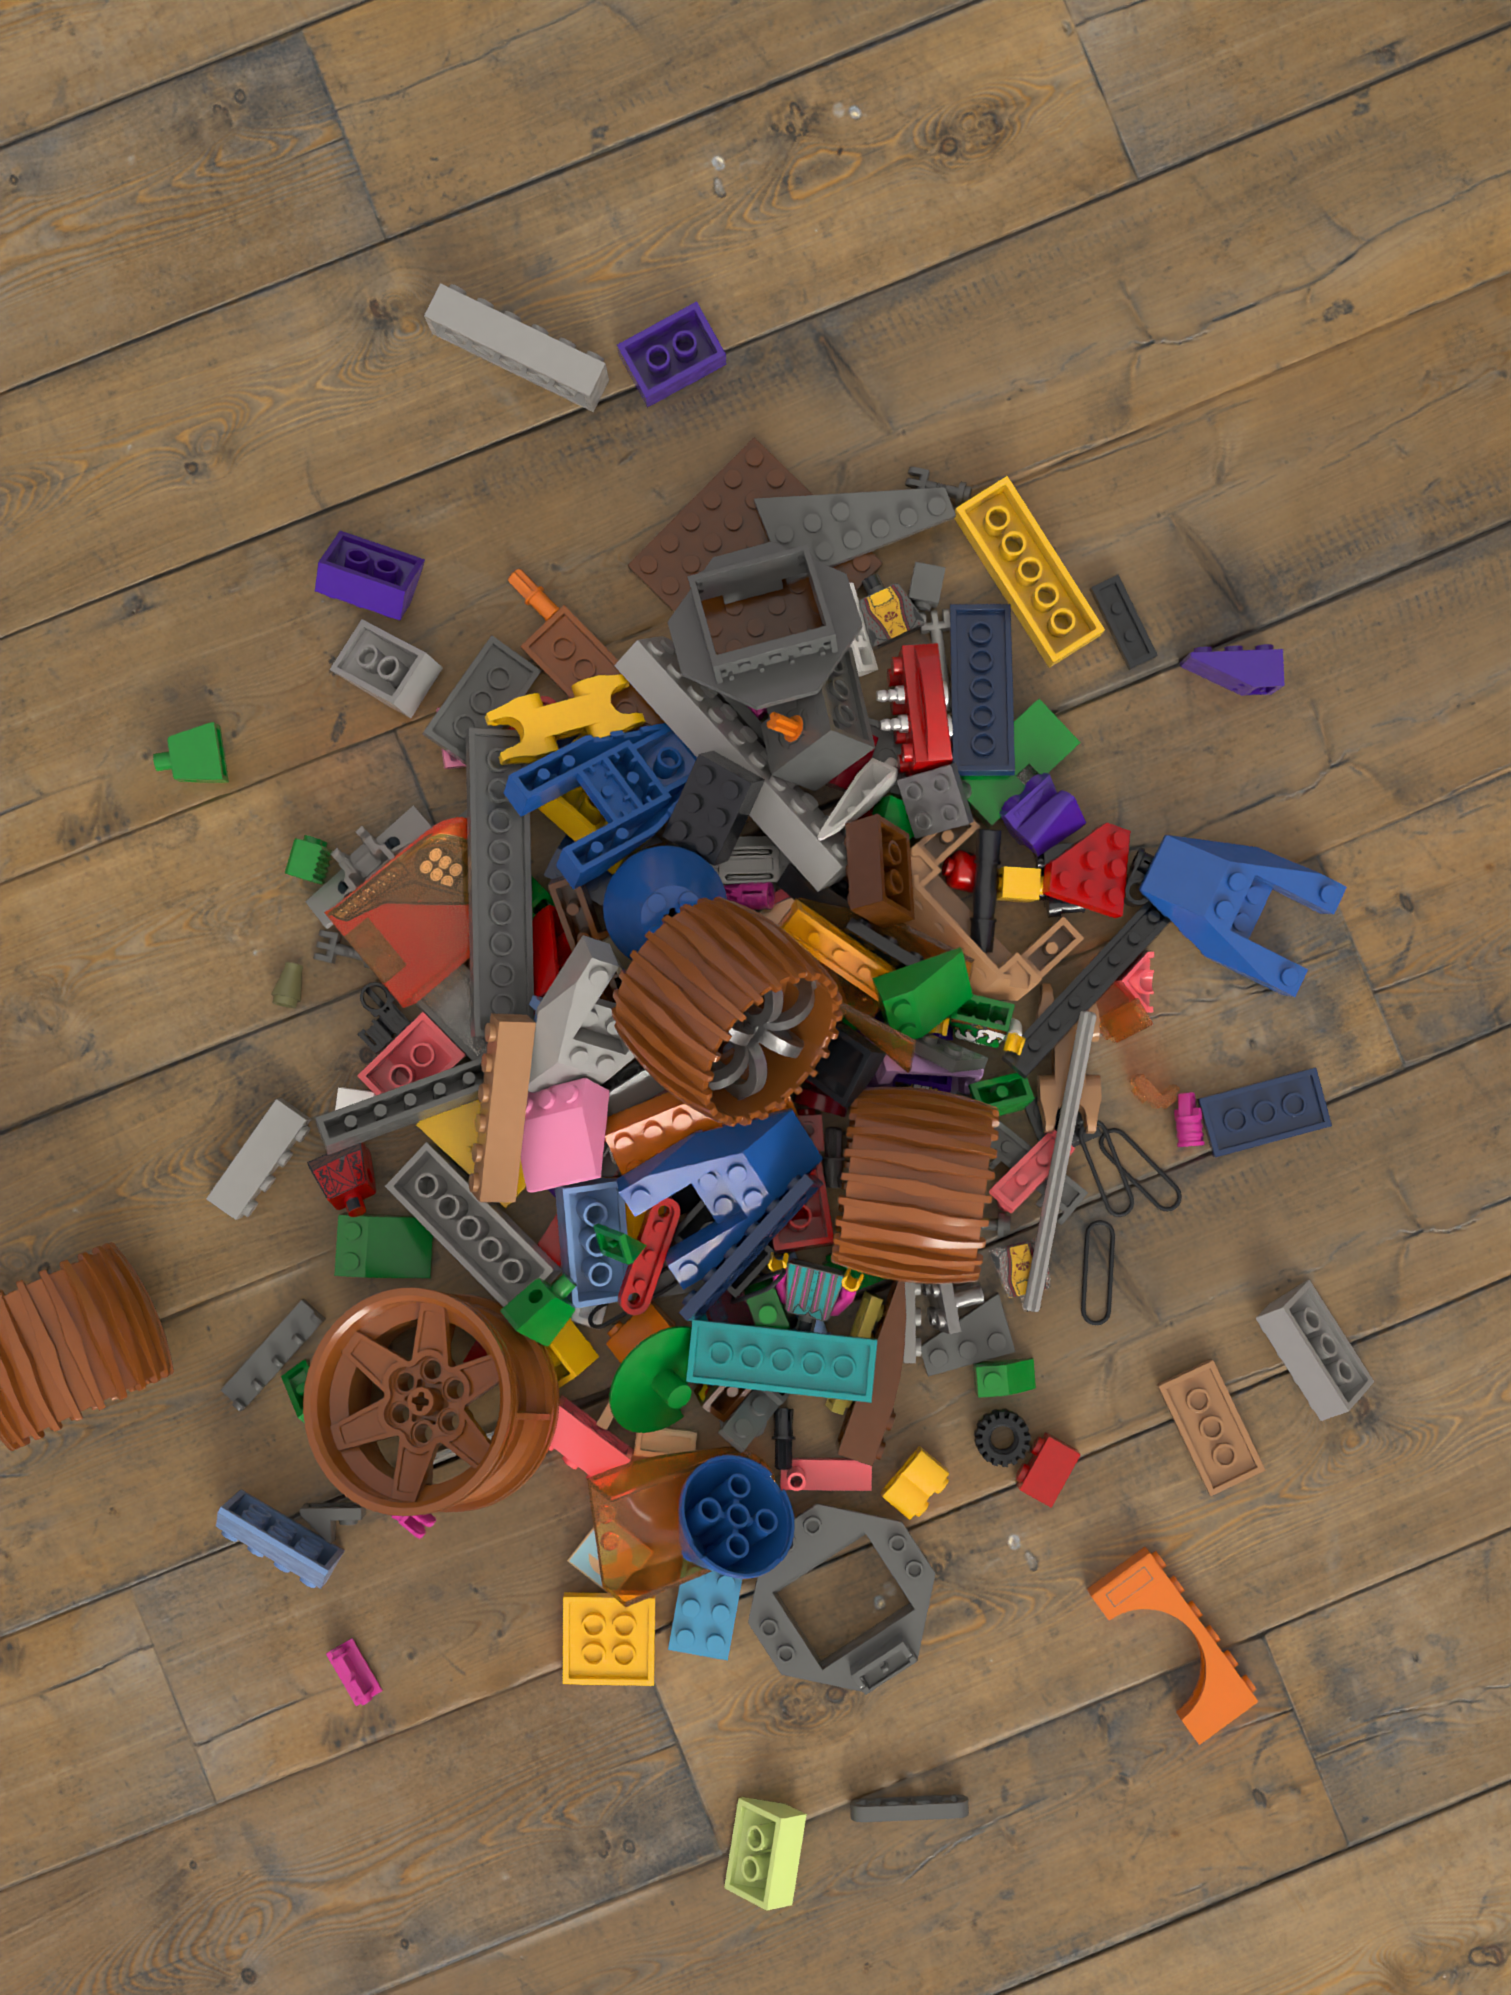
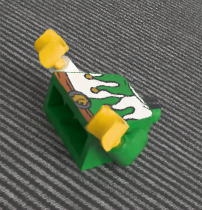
M974 994L972 998L929 1032L930 1034L939 1033L942 1036H947L949 1025L953 1028L957 1039L993 1048H998L1001 1042L1005 1040L1003 1050L1013 1051L1017 1055H1021L1026 1038L1022 1037L1020 1021L1012 1018L1015 1004Z

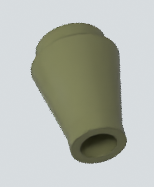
M291 962L285 963L284 969L271 993L274 996L273 1004L296 1009L297 1003L301 1002L302 965Z

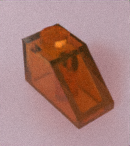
M1139 998L1127 999L1099 1015L1101 1022L1100 1033L1105 1040L1110 1039L1112 1043H1118L1153 1025Z

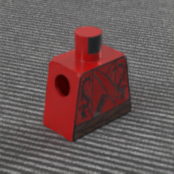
M363 1142L329 1155H322L307 1162L325 1197L336 1210L346 1208L350 1217H358L366 1212L363 1200L376 1193V1184L371 1152Z

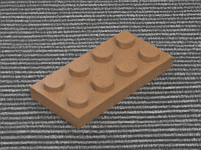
M1212 1359L1157 1384L1210 1496L1266 1471Z

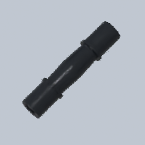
M977 829L975 859L973 860V863H976L973 886V917L969 918L971 921L970 938L984 953H993L995 922H997L994 915L997 899L998 865L1001 864L1000 846L1002 831L993 829Z

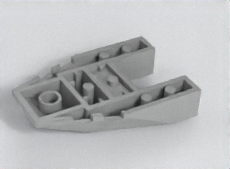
M583 935L537 1007L528 1092L536 1093L554 1085L587 1078L601 1085L635 1058L614 1027L616 1021L612 1017L611 1009L616 1007V1003L599 998L619 968L609 943Z

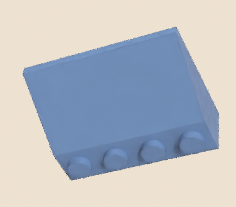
M243 1490L238 1491L222 1505L217 1513L216 1527L222 1530L221 1534L225 1538L237 1542V1540L248 1546L247 1549L252 1554L259 1557H268L274 1561L273 1564L276 1568L283 1572L289 1573L291 1571L300 1576V1581L311 1588L317 1586L321 1589L325 1585L344 1553L343 1549L333 1543H327L321 1536Z

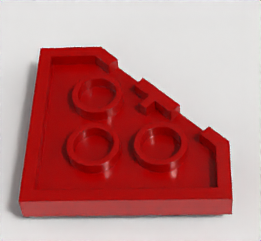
M1107 822L1096 827L1086 837L1074 843L1064 853L1045 865L1042 894L1112 918L1123 916L1131 831Z

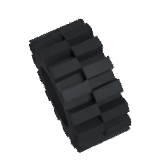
M994 1409L990 1414L985 1413L983 1415L984 1418L977 1422V1429L974 1431V1441L983 1458L994 1466L1002 1465V1467H1008V1464L1011 1463L1015 1465L1020 1458L1023 1460L1026 1456V1450L1029 1451V1441H1031L1029 1428L1024 1420L1017 1413L1010 1412L1007 1409L1000 1411ZM1005 1426L1013 1431V1443L1006 1449H998L991 1443V1434L997 1427Z

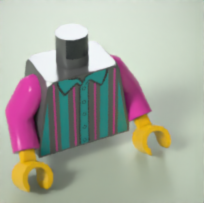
M771 1252L768 1263L769 1269L772 1272L782 1268L786 1269L785 1276L775 1288L780 1301L786 1305V1312L799 1315L795 1330L814 1332L816 1320L828 1322L831 1316L840 1315L854 1301L856 1292L864 1278L862 1273L859 1278H853L850 1275L851 1269L849 1268L845 1271L792 1258L788 1262V1253H784L783 1260H778L774 1257V1252ZM779 1275L774 1276V1277H773V1281H774Z

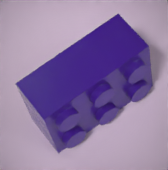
M697 301L617 344L619 357L647 408L726 365V353Z

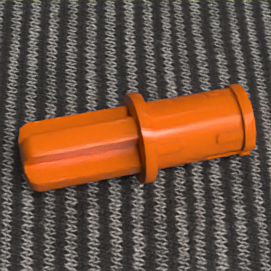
M521 569L515 570L510 575L508 582L525 598V604L531 605L545 621L550 619L560 609L543 592L544 588L542 586L538 587Z

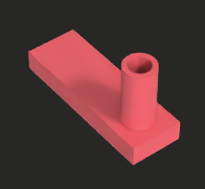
M1056 1130L1053 1133H1047L990 1189L989 1193L997 1200V1206L1000 1210L1012 1213L1048 1178ZM1071 1145L1070 1155H1071V1154L1074 1152V1150H1075V1148H1074L1072 1145Z
M792 1458V1468L790 1470H781L780 1489L794 1491H872V1466L850 1458Z

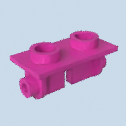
M353 1638L326 1653L356 1706L367 1704L373 1699V1696L383 1691Z

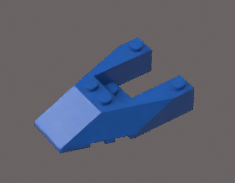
M666 723L640 727L639 730L631 732L613 731L610 732V736L603 738L587 735L510 774L503 793L520 817L579 786L583 788L608 824L564 847L556 864V867L572 889L575 890L600 876L660 830L671 817L697 757Z
M1164 835L1139 891L1179 928V931L1200 950L1204 957L1280 995L1296 997L1308 969L1250 941L1251 933L1272 890L1320 914H1335L1347 887L1321 873L1259 847Z
M792 1108L769 1113L768 1118L764 1120L754 1118L752 1123L746 1126L739 1123L734 1127L723 1124L720 1128L704 1132L702 1130L695 1131L616 1180L620 1195L635 1217L689 1184L693 1185L714 1217L715 1221L668 1249L666 1255L667 1266L684 1290L704 1278L713 1267H719L726 1260L723 1258L725 1253L734 1244L740 1246L747 1238L744 1235L745 1231L755 1221L761 1223L768 1215L765 1212L766 1208L776 1198L781 1200L789 1192L786 1187L797 1175L802 1177L804 1174H810L823 1158Z

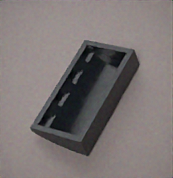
M837 1021L835 1028L839 1031L837 1039H831L827 1047L831 1053L828 1058L821 1057L815 1067L818 1071L815 1077L809 1075L806 1079L840 1105L848 1108L869 1084L887 1053L843 1021Z

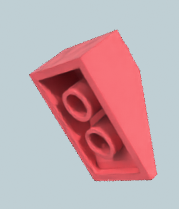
M422 1012L357 1076L375 1095H379L456 1067L466 1054Z

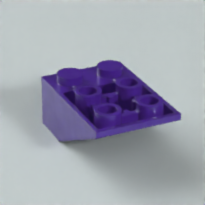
M1272 644L1257 645L1255 650H1243V646L1239 645L1224 647V651L1214 652L1212 647L1194 648V652L1188 653L1180 662V667L1241 696L1272 695L1285 686L1283 649H1274Z

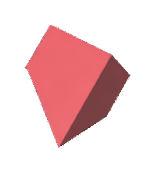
M1154 952L1142 953L1114 983L1142 1013H1153V1006H1149L1150 994H1154L1152 988L1154 970H1150V959L1154 958Z

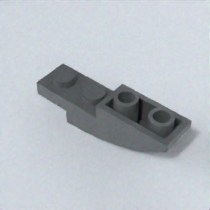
M752 1389L718 1431V1434L739 1453H742L790 1394Z

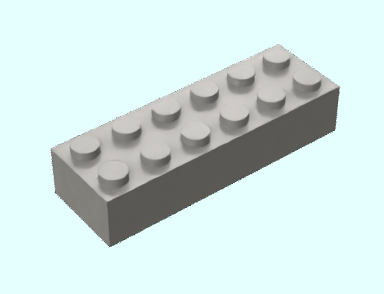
M440 283L424 315L433 335L594 412L609 382L606 363L603 362L604 359L591 351H587L585 354L575 349L576 345L565 338L560 337L558 341L548 336L549 332L536 324H532V327L521 323V318L512 312L505 311L503 314L493 309L494 305L483 298L478 297L477 300L466 296L467 293L462 288L453 284L447 287Z
M426 1142L385 1186L503 1307L535 1279L541 1278L551 1284L563 1271L495 1202H479L469 1190V1176L437 1144Z

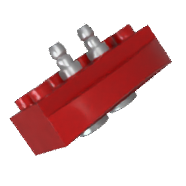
M938 643L903 645L898 657H891V668L887 669L888 687H895V689L877 691L876 700L879 702L890 701L891 714L899 715L898 718H892L891 720H880L879 724L880 730L890 731L892 729L894 731L895 744L903 743L901 745V754L897 755V768L899 773L906 772L908 777L951 764L953 760L951 749L953 724L951 716L947 714L946 710L949 703V692L947 683L942 678Z

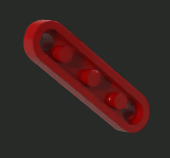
M671 1197L664 1199L646 1211L637 1240L647 1246L634 1263L628 1265L618 1293V1303L627 1314L640 1315L650 1305L680 1217V1207ZM661 1206H666V1212L659 1215L658 1209ZM637 1293L634 1301H628L630 1294Z

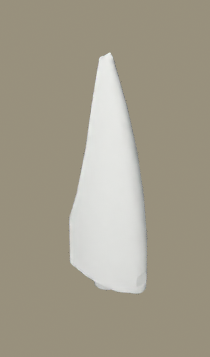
M889 757L883 763L872 758L859 771L819 832L818 840L821 841L845 828L846 823L857 820L892 789L898 774L896 759Z

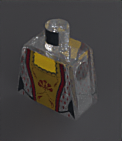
M1036 1238L988 1250L989 1257L1008 1298L1020 1296L1022 1307ZM1049 1264L1045 1279L1044 1290L1050 1288Z

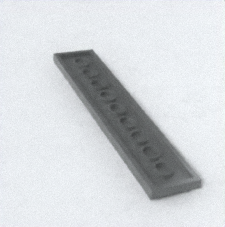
M468 728L465 732L471 1037H485V1026L487 1023H490L491 1013L528 1015L534 1020V1009L529 1005L534 995L530 812L520 817L503 793L509 775L528 766L529 763L500 764L498 758L500 752L520 743V735L516 730Z

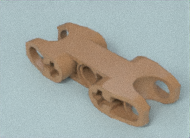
M1042 983L1040 987V998L1035 1021L1054 1002L1051 983ZM1095 1003L1089 1010V1012H1093L1097 1016L1092 1042H1098L1100 1034L1099 1010ZM1078 1023L1052 1049V1075H1038L1037 1105L1044 1133H1053L1057 1110L1062 1107ZM1086 1073L1078 1111L1082 1115L1085 1133L1094 1134L1097 1129L1098 1113L1102 1101L1100 1075H1086Z

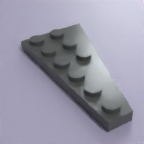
M945 487L753 499L770 542L777 543L786 548L808 544L812 559L829 567H834L956 517ZM807 573L785 578V581L789 585L808 577Z

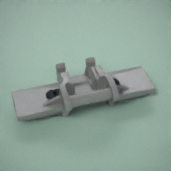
M414 805L376 839L361 826L355 832L359 835L363 844L350 856L341 852L338 848L330 853L339 862V866L342 869L305 902L326 929L330 928L334 924L324 912L432 826ZM430 838L424 840L419 845L414 847L412 850H410L408 853L402 856L398 861H401L402 863L406 861L413 853H415L418 850L419 847L424 845ZM392 867L389 870L392 872L396 867ZM380 876V880L382 881L386 876ZM374 883L369 884L372 889L377 886ZM365 891L358 892L361 896L364 895V898L368 897V893ZM357 897L349 899V901H353V904L359 902ZM346 905L341 906V908H345V911L350 910V908ZM338 910L333 915L341 918L345 915V913L343 912L341 914V912Z

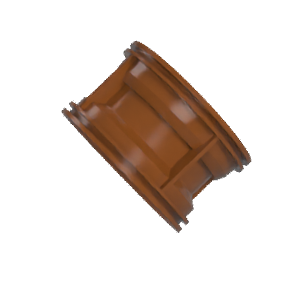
M423 1288L392 1289L370 1296L347 1310L331 1326L312 1358L304 1388L303 1413L305 1430L313 1455L326 1477L342 1494L360 1506L374 1512L393 1516H416L436 1512L473 1511L494 1505L512 1495L532 1477L551 1446L556 1431L560 1402L557 1374L547 1347L517 1332L500 1312L503 1306L499 1302L488 1298L466 1294H448ZM456 1325L471 1334L482 1345L488 1355L456 1366L451 1356V1342ZM417 1326L412 1360H408L388 1348L395 1338L408 1329ZM437 1363L441 1366V1374L438 1378L434 1373ZM412 1375L414 1378L413 1388L410 1390L408 1388L407 1383L409 1377ZM460 1382L464 1386V1392L461 1397L457 1394V1386ZM374 1383L384 1392L385 1396L383 1399L370 1405L371 1389ZM499 1384V1417L494 1434L490 1440L475 1420L473 1413L469 1410V1405ZM406 1406L409 1409L407 1421L403 1418V1410ZM455 1414L459 1417V1425L456 1429L452 1425V1418ZM428 1426L432 1430V1436L429 1441L425 1437V1430ZM398 1436L400 1441L396 1468H393L384 1458L377 1441ZM441 1445H445L471 1466L460 1475L448 1481L433 1484V1463Z

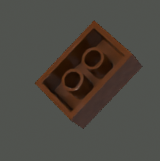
M878 814L846 823L844 845L847 850L848 864L846 865V874L849 881L847 900L850 910L881 928L915 920L909 834Z

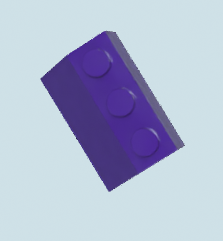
M339 531L318 562L315 592L353 604L359 608L380 613L388 618L401 620L411 604L425 559Z

